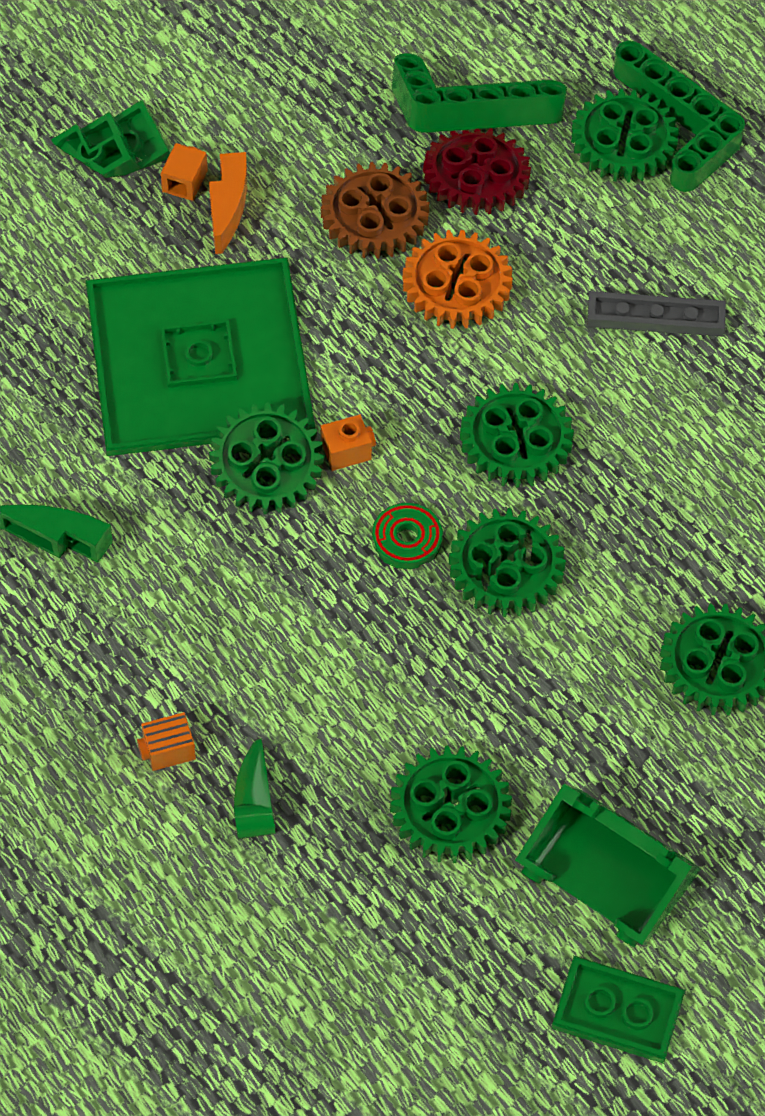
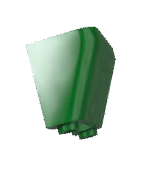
M566 783L562 785L515 859L516 862L524 866L521 873L538 884L543 879L554 883L613 922V925L619 929L616 936L634 948L638 943L641 945L648 943L701 869L589 794Z

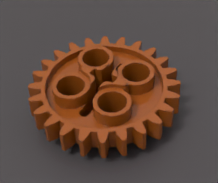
M370 162L369 169L366 170L360 164H357V172L353 173L346 168L344 169V178L335 175L334 185L327 184L326 195H322L321 206L323 229H329L330 240L338 238L339 248L349 244V254H353L357 249L362 250V258H366L369 251H374L377 259H380L381 251H386L390 257H393L394 248L397 247L402 252H405L406 242L415 245L417 243V235H424V225H428L429 218L427 192L421 191L420 181L412 182V173L409 172L401 176L399 166L391 172L388 171L387 163H384L381 169H376L374 162Z

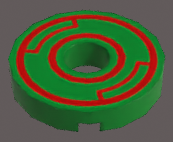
M403 502L389 506L378 515L373 523L372 544L379 557L385 563L395 568L411 570L419 568L420 565L426 562L429 563L436 558L442 546L443 529L439 518L430 509L416 503ZM403 530H412L416 533L417 537L411 542H404L397 535Z

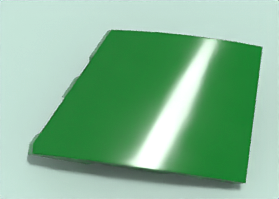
M140 100L116 116L108 112L82 129L75 124L51 139L56 147L105 178L127 175L167 160L171 153L154 117L143 100Z

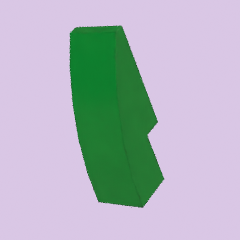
M0 505L1 529L58 558L69 548L98 563L113 542L111 525L86 514L45 505Z

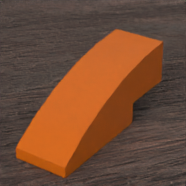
M246 152L220 154L221 181H209L215 254H222L232 240L243 214L247 195Z

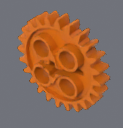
M447 230L446 238L442 239L437 233H434L433 243L422 239L421 249L418 247L412 248V257H406L405 268H403V291L407 292V302H414L415 312L425 309L424 319L426 321L436 316L437 326H440L444 320H449L451 329H454L457 321H461L466 329L469 326V320L473 319L478 325H482L483 315L492 320L494 318V309L498 311L503 310L504 301H509L510 290H512V266H507V255L500 256L501 247L499 245L490 248V238L479 242L477 232L470 238H466L464 230L460 231L458 237H454L452 232ZM465 257H468L464 263L463 274L459 275L461 263ZM457 280L452 299L447 301L452 291V282Z

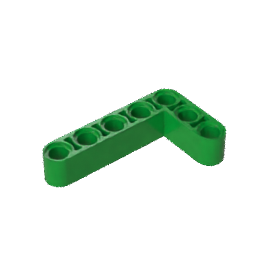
M628 40L621 42L616 47L613 68L615 77L632 90H637V93L642 97L649 93V102L651 103L660 99V109L669 107V116L675 117L678 123L696 135L674 155L670 175V183L676 190L689 192L696 189L739 150L745 128L744 118L640 43Z
M402 53L394 58L392 91L408 126L414 131L430 133L554 124L560 122L563 118L567 87L559 81L537 80L436 87L420 56L412 53Z

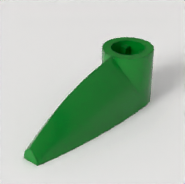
M262 738L256 740L251 745L237 776L233 807L238 840L276 834Z

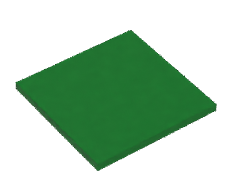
M288 257L86 280L107 456L211 444L212 438H220L217 435L218 426L228 428L226 417L229 415L238 420V408L241 407L249 414L251 413L252 403L257 405L259 411H264L266 402H270L272 411H277L278 407L284 404V414L289 415L296 409L298 410V422L304 418L309 419L306 431L315 429ZM263 430L258 434L261 438L276 436L270 430Z

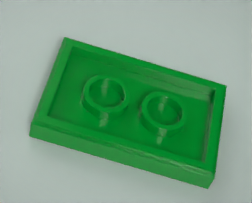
M573 956L551 1029L664 1064L685 990Z

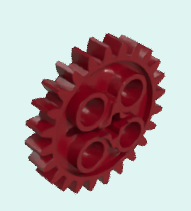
M490 128L486 133H481V129H475L474 132L462 130V134L450 131L449 138L439 135L438 143L431 142L430 150L425 152L423 163L424 184H429V193L438 192V202L448 199V208H452L456 204L461 205V213H464L467 208H472L474 215H477L479 209L484 208L486 213L490 215L492 207H496L503 212L505 203L514 206L516 198L522 199L524 190H528L531 174L530 158L524 156V147L515 148V139L505 141L506 133L503 132L497 137L494 136L493 128Z

